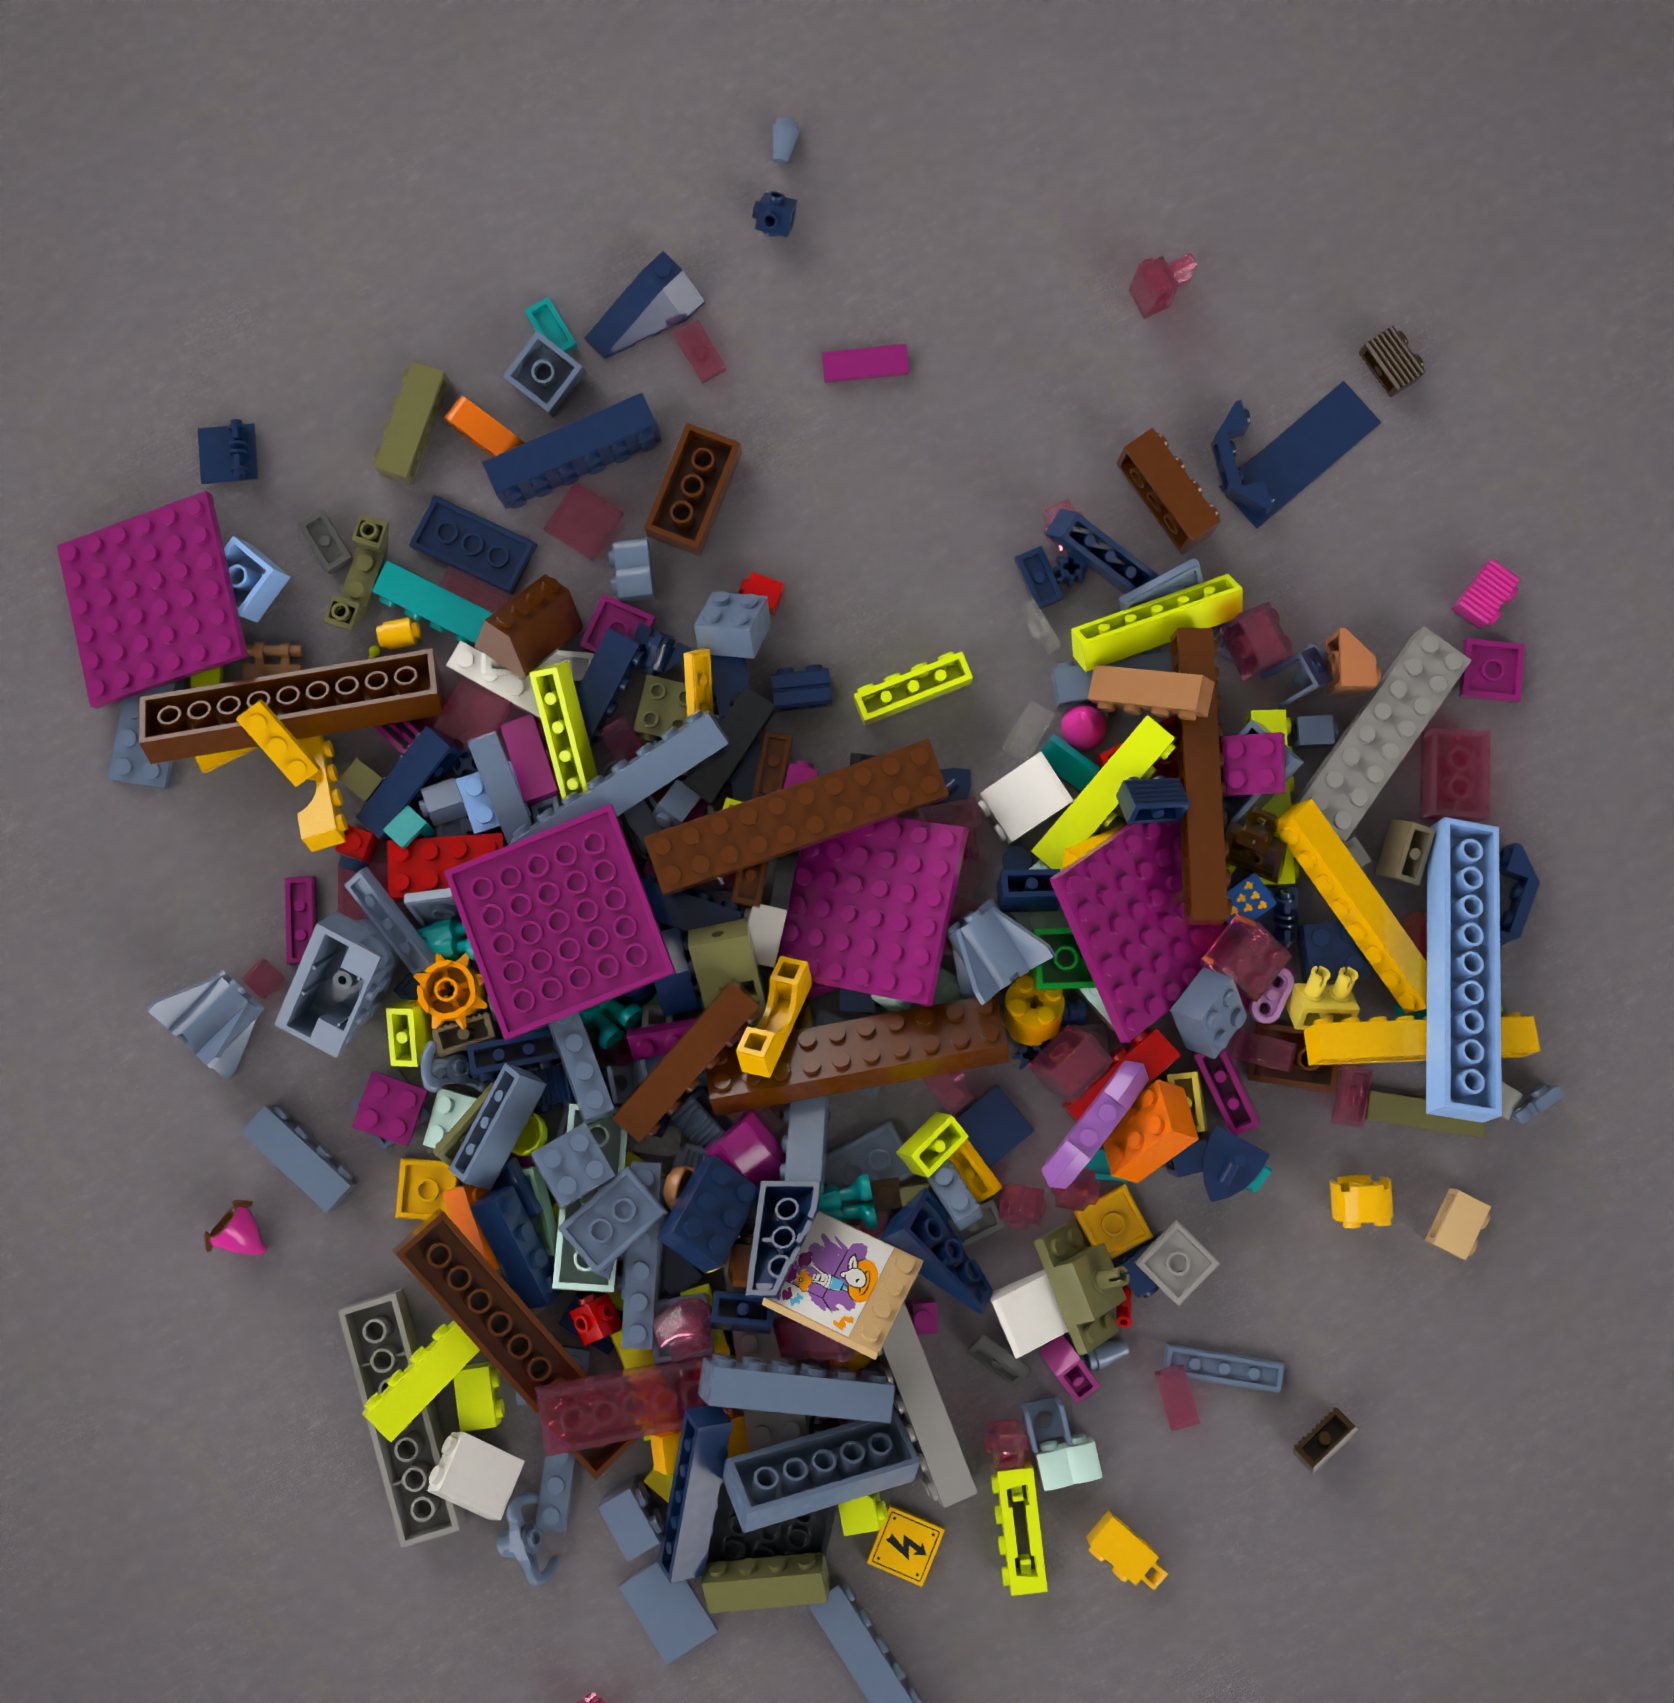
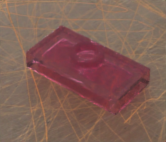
M698 319L673 333L674 338L702 384L726 371V366Z

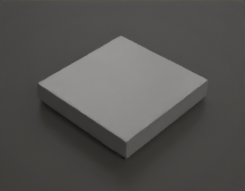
M1176 1219L1134 1262L1178 1306L1220 1264Z

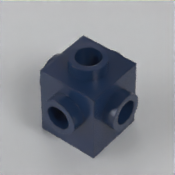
M776 191L765 192L761 200L756 201L754 204L752 218L756 219L755 230L762 231L763 234L771 237L778 235L788 237L794 226L798 200L787 198L784 194Z

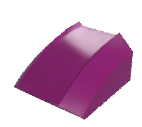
M747 1110L715 1142L712 1141L704 1148V1151L710 1157L715 1155L759 1189L761 1181H778L780 1179L781 1164H786V1153L782 1152L780 1144L750 1110Z

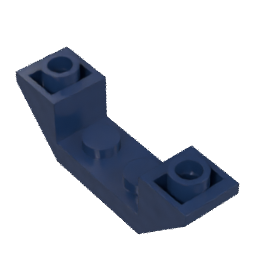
M1242 400L1235 401L1215 435L1211 447L1226 498L1252 513L1264 517L1268 515L1273 508L1272 505H1274L1272 490L1270 488L1267 489L1265 480L1242 486L1244 484L1243 471L1240 467L1237 468L1234 458L1236 457V447L1232 440L1229 441L1230 439L1244 436L1251 424L1248 409L1243 407Z
M1519 843L1506 845L1499 853V873L1518 880V883L1513 885L1509 894V899L1512 900L1509 909L1503 913L1500 919V926L1502 927L1500 930V946L1521 937L1540 884L1523 846Z

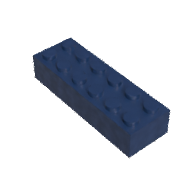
M639 393L482 463L494 491L506 509L510 507L511 509H516L527 503L526 500L535 496L544 497L552 493L553 488L576 483L579 477L585 474H597L603 471L608 464L613 462L622 463L631 458L633 453L640 450L642 452L650 451L657 446V443L661 442V437L644 395Z

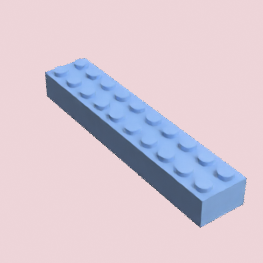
M1444 817L1429 827L1436 831L1427 858L1426 1114L1483 1123L1502 1116L1499 827Z

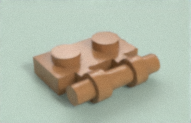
M255 642L254 645H245L247 655L255 657V664H243V680L304 670L302 665L292 664L293 656H303L302 645H292L291 642H281L280 645H266L265 642ZM267 656H280V664H267Z

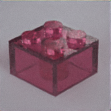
M1269 601L1237 614L1219 629L1242 681L1262 674L1294 655L1292 643L1289 637L1284 635L1279 624V615L1272 608Z
M1237 913L1202 960L1213 971L1233 977L1238 993L1258 1002L1291 959L1292 955L1260 922Z
M1068 1024L1027 1066L1049 1091L1072 1103L1086 1093L1087 1087L1095 1079L1102 1077L1108 1071V1066L1114 1060L1093 1035Z

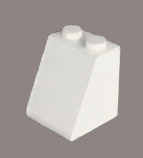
M1039 752L979 793L978 798L980 801L977 805L986 818L991 816L996 824L993 830L1002 842L1006 840L1010 845L1066 809L1074 800L1043 753Z
M1045 1269L994 1290L990 1300L1015 1358H1019L1068 1332Z

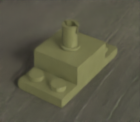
M1071 1220L1034 1240V1244L1077 1354L1083 1355L1088 1354L1119 1332L1116 1319L1111 1310L1127 1299L1122 1286L1129 1283L1130 1276L1129 1274L1119 1275L1128 1270L1124 1266L1114 1268L1105 1243L1086 1247L1076 1220Z

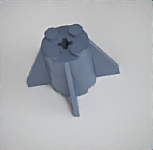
M993 898L980 905L976 911L973 912L971 910L959 917L957 922L948 927L947 937L952 945L960 994L963 999L976 997L981 1005L990 1000L998 991L1010 985L1019 975L1020 977L1032 968L1056 955L1048 943L1004 914Z
M221 970L211 979L155 1000L146 1010L178 1037L210 1069L213 1068L224 1079L228 1080L236 1072L255 1021L265 1008L226 972Z

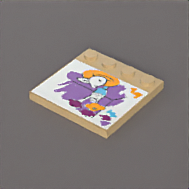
M818 1211L778 1298H763L762 1305L876 1360L921 1269L923 1260Z

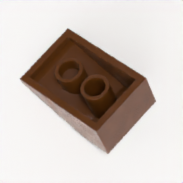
M1255 1022L1247 1080L1343 1096L1347 1064L1309 1065L1303 1030H1296L1291 1026Z

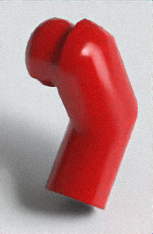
M1125 1285L1122 1288L1127 1299L1116 1306V1324L1121 1328H1127L1132 1323L1131 1290Z

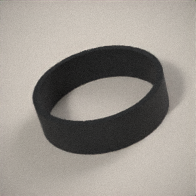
M801 850L780 856L772 891L771 907L789 910L790 893Z

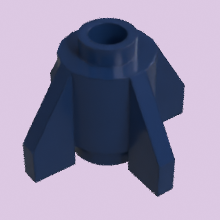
M639 623L634 634L635 639L645 644L642 650L645 652L641 661L642 670L657 676L658 672L665 673L684 661L683 653L691 651V647L681 642H678L676 647H674L676 640L670 634H664L655 630L653 636H650L653 629Z

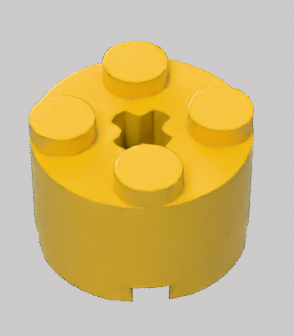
M1027 975L1018 977L1016 982L1007 990L1002 1015L1004 1028L1006 1027L1010 1032V1036L1015 1041L1029 1046L1041 1045L1043 1041L1055 1038L1060 1030L1065 1006L1062 989L1034 990L1033 977Z
M1371 1175L1337 1177V1182L1331 1179L1332 1218L1335 1221L1343 1222L1344 1228H1360L1361 1223L1371 1222L1375 1226L1391 1225V1218L1394 1216L1391 1179L1379 1176L1380 1182L1373 1181Z

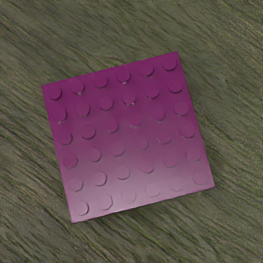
M207 491L200 492L57 545L90 707L98 709L248 657L211 493Z
M612 804L444 871L503 1037L507 1041L676 973Z
M893 817L801 849V856L797 861L789 899V910L786 914L775 966L780 956L806 961L809 965L812 983L932 1006L969 829L960 826Z
M1170 821L1162 824L1161 822L1157 824L1155 822L1152 824L1137 823L1135 825L1132 823L1126 825L1049 879L1120 1042H1130L1168 1012L1202 968L1218 972L1232 961L1236 954L1224 923L1221 925H1185L1180 822L1177 823L1175 821L1172 823Z

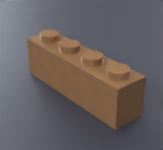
M1094 665L1088 700L1096 703L1097 709L1114 712L1115 708H1124V712L1141 715L1142 711H1151L1150 714L1157 717L1168 718L1170 713L1178 714V718L1195 721L1196 716L1208 718L1215 682L1204 675Z

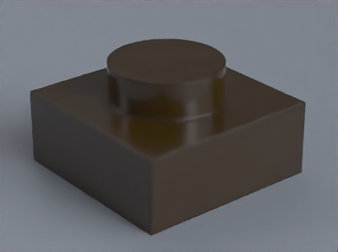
M898 1177L870 1181L875 1212L902 1208Z

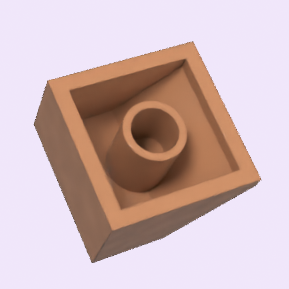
M1339 628L1325 640L1326 652L1330 654L1327 658L1328 663L1326 667L1334 679L1326 684L1327 696H1363L1377 686L1381 678L1380 666H1376V656L1347 628Z

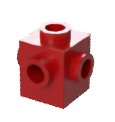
M595 1293L587 1295L578 1300L579 1307L569 1312L584 1345L608 1336L623 1325L608 1293L596 1297Z

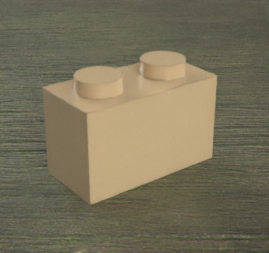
M1449 1188L1425 1241L1466 1261L1467 1257L1471 1256L1477 1248L1478 1241L1476 1238L1480 1230L1484 1229L1490 1220L1489 1211L1491 1206L1460 1190Z

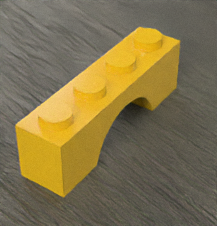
M322 735L297 739L320 766V770L308 778L316 782L315 795L310 804L297 814L301 839L311 852L345 843L344 831L348 830L344 814L340 811V806L343 805V798L335 781L339 780V775L331 760V757L335 756L333 745L330 740H325Z
M783 956L779 957L769 979V995L764 1014L756 1027L747 1026L736 1049L742 1072L766 1078L771 1077L813 984L811 982L812 978L808 962Z

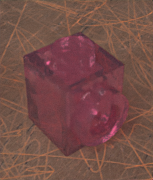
M1084 1168L1066 1189L1052 1187V1195H1055V1207L1084 1212L1089 1204L1095 1205L1100 1192V1183L1098 1179H1095V1170Z
M1003 1184L998 1219L1010 1221V1227L1027 1230L1028 1224L1040 1225L1041 1218L1046 1211L1044 1189L1025 1185Z

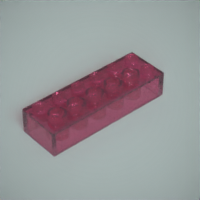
M712 1355L649 1364L534 1387L542 1449L546 1457L682 1429L686 1409L708 1406L698 1395L703 1357L712 1358ZM721 1407L726 1415L729 1416L728 1408Z

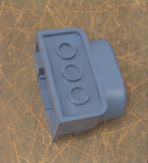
M338 911L316 924L274 1025L338 1058L344 1044L353 1040L359 1027L365 1024L369 1017L373 1018L378 1012L381 1002L397 973L401 958L370 919L353 920Z

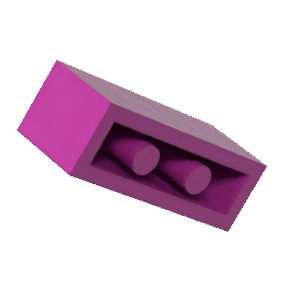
M531 713L500 725L524 803L532 811L531 806L556 795L561 798L549 748L545 741L546 736L542 721L539 722Z
M1227 1047L1222 1049L1215 1059L1195 1052L1194 1057L1230 1133L1239 1135L1260 1126L1261 1118Z

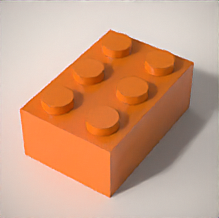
M1156 1080L1139 1094L1135 1102L1103 1143L1111 1176L1139 1183L1199 1139L1184 1088Z

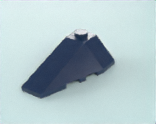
M662 251L638 274L585 336V340L606 359L634 346L636 342L646 337L660 334L661 330L674 324L677 326L684 323L705 304V300L685 272Z

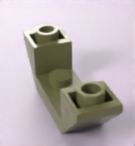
M360 514L352 537V541L357 545L340 597L332 595L323 621L324 623L353 631L369 611L375 594L372 590L387 559L389 522Z

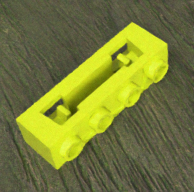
M1031 1461L995 1465L996 1474L991 1475L993 1494L998 1493L999 1505L994 1506L996 1524H1002L1003 1536H998L999 1553L1006 1557V1567H1001L1003 1586H1009L1011 1596L1048 1592L1034 1470ZM1022 1485L1026 1486L1027 1498L1023 1497ZM1007 1489H1011L1013 1502L1023 1501L1028 1548L1031 1556H1034L1035 1569H1031L1029 1553L1018 1555L1013 1508L1010 1500H1008ZM1015 1558L1019 1559L1020 1568H1016Z

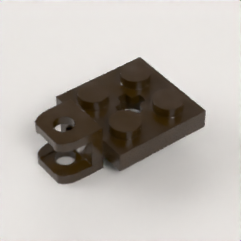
M1253 807L1248 814L1245 825L1231 821L1225 836L1229 843V853L1225 857L1226 863L1249 873H1255L1259 877L1277 884L1282 875L1287 843L1275 837L1278 828L1277 816Z

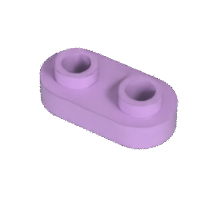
M1273 967L1263 974L1249 1005L1250 1014L1257 1022L1272 1023L1279 1018L1294 986V978L1289 970L1283 967ZM1275 976L1279 977L1281 981L1277 988L1272 984V979ZM1262 1003H1266L1268 1006V1011L1265 1014H1262L1259 1009Z

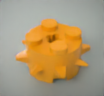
M440 953L435 954V963L425 969L424 972L426 973H415L414 975L420 986H417L418 1000L413 1003V1006H419L432 1015L431 1028L437 1029L446 1020L456 1022L462 1030L466 1029L467 1017L473 1016L479 1009H487L488 1007L484 1000V981L481 974H478V972L470 967V958L467 953L462 955L456 962L445 960ZM451 986H454L455 991L453 995L448 996V993L452 991Z

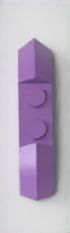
M1124 1061L1049 1157L1042 1168V1173L1049 1187L1066 1189L1117 1126L1149 1080L1143 1063Z

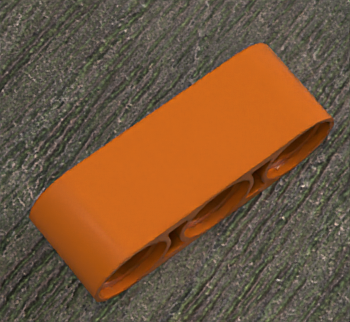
M460 396L444 416L448 424L491 457L525 444L518 436L464 396Z

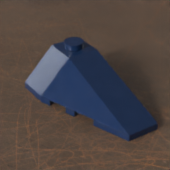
M761 1181L745 1294L747 1298H778L818 1213L821 1192L820 1181Z
M924 1188L890 1220L880 1240L923 1260L919 1274L978 1314L984 1313L994 1291L976 1260L970 1259L961 1245L965 1242L961 1234L955 1235L947 1221L950 1216L946 1209Z

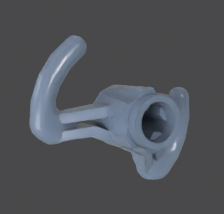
M435 1041L427 1042L420 1064L421 1078L426 1090L435 1093L445 1084H466L483 1093L491 1082L495 1083L496 1080L480 1083L479 1079L473 1080L469 1060L462 1054L437 1057L432 1063L437 1043Z
M527 1491L517 1495L507 1507L506 1514L509 1528H505L498 1535L497 1549L503 1557L517 1558L529 1584L538 1586L545 1584L553 1577L560 1564V1559L558 1556L550 1557L547 1566L540 1572L535 1553L540 1549L542 1534L533 1523L526 1524L521 1514V1507L527 1503H537L539 1501V1494Z

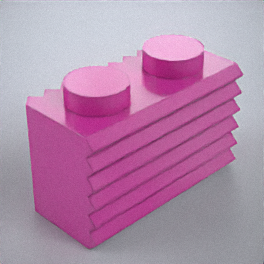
M1492 558L1484 564L1452 610L1478 629L1487 624L1492 626L1502 614L1499 608L1504 601L1509 603L1519 591L1515 586L1521 579Z

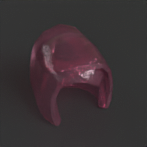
M700 1298L679 1300L667 1307L654 1319V1331L659 1347L663 1348L669 1343L671 1358L674 1362L684 1360L711 1347L710 1306Z

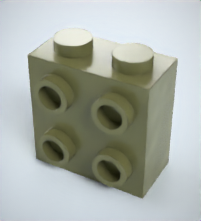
M647 675L633 731L636 735L640 736L639 740L653 743L654 740H662L661 735L671 727L676 726L679 729L687 724L685 720L687 718L685 683Z

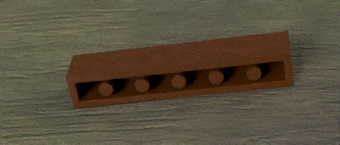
M732 978L616 1110L612 1119L639 1142L645 1136L651 1138L661 1126L658 1122L665 1113L670 1116L680 1105L681 1101L678 1098L686 1090L688 1093H691L701 1081L697 1076L705 1068L710 1071L721 1058L718 1055L719 1051L724 1046L730 1048L741 1035L737 1032L744 1023L749 1026L760 1014V1011L757 1009L760 1005V1000Z

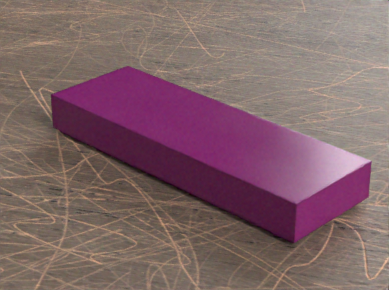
M906 344L822 352L824 383L909 375Z
M315 876L284 878L287 965L300 964L317 924Z

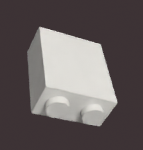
M452 1432L451 1436H448L443 1443L441 1450L443 1454L439 1464L433 1468L429 1476L430 1485L427 1491L486 1519L501 1520L525 1461L465 1432Z

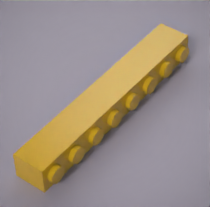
M1311 798L1290 806L1278 819L1277 833L1287 843L1289 850L1403 1011L1407 1014L1427 1009V962L1313 799Z
M1520 1012L1503 1014L1501 1017V1058L1526 1057L1539 1052L1540 1046L1534 1016H1521ZM1380 1016L1370 1018L1366 1022H1360L1358 1017H1351L1332 1023L1331 1018L1317 1019L1313 1021L1314 1025L1303 1030L1309 1065L1426 1061L1427 1016L1423 1017V1020H1414V1016H1401L1396 1018V1021H1387V1017Z

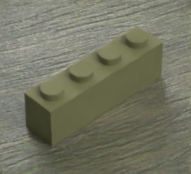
M414 361L411 362L410 368L404 371L401 393L393 401L392 418L390 422L388 421L383 429V443L381 448H377L373 457L374 468L380 475L413 486L450 383L444 371Z
M824 1552L706 1563L702 1588L709 1613L828 1603L831 1581Z

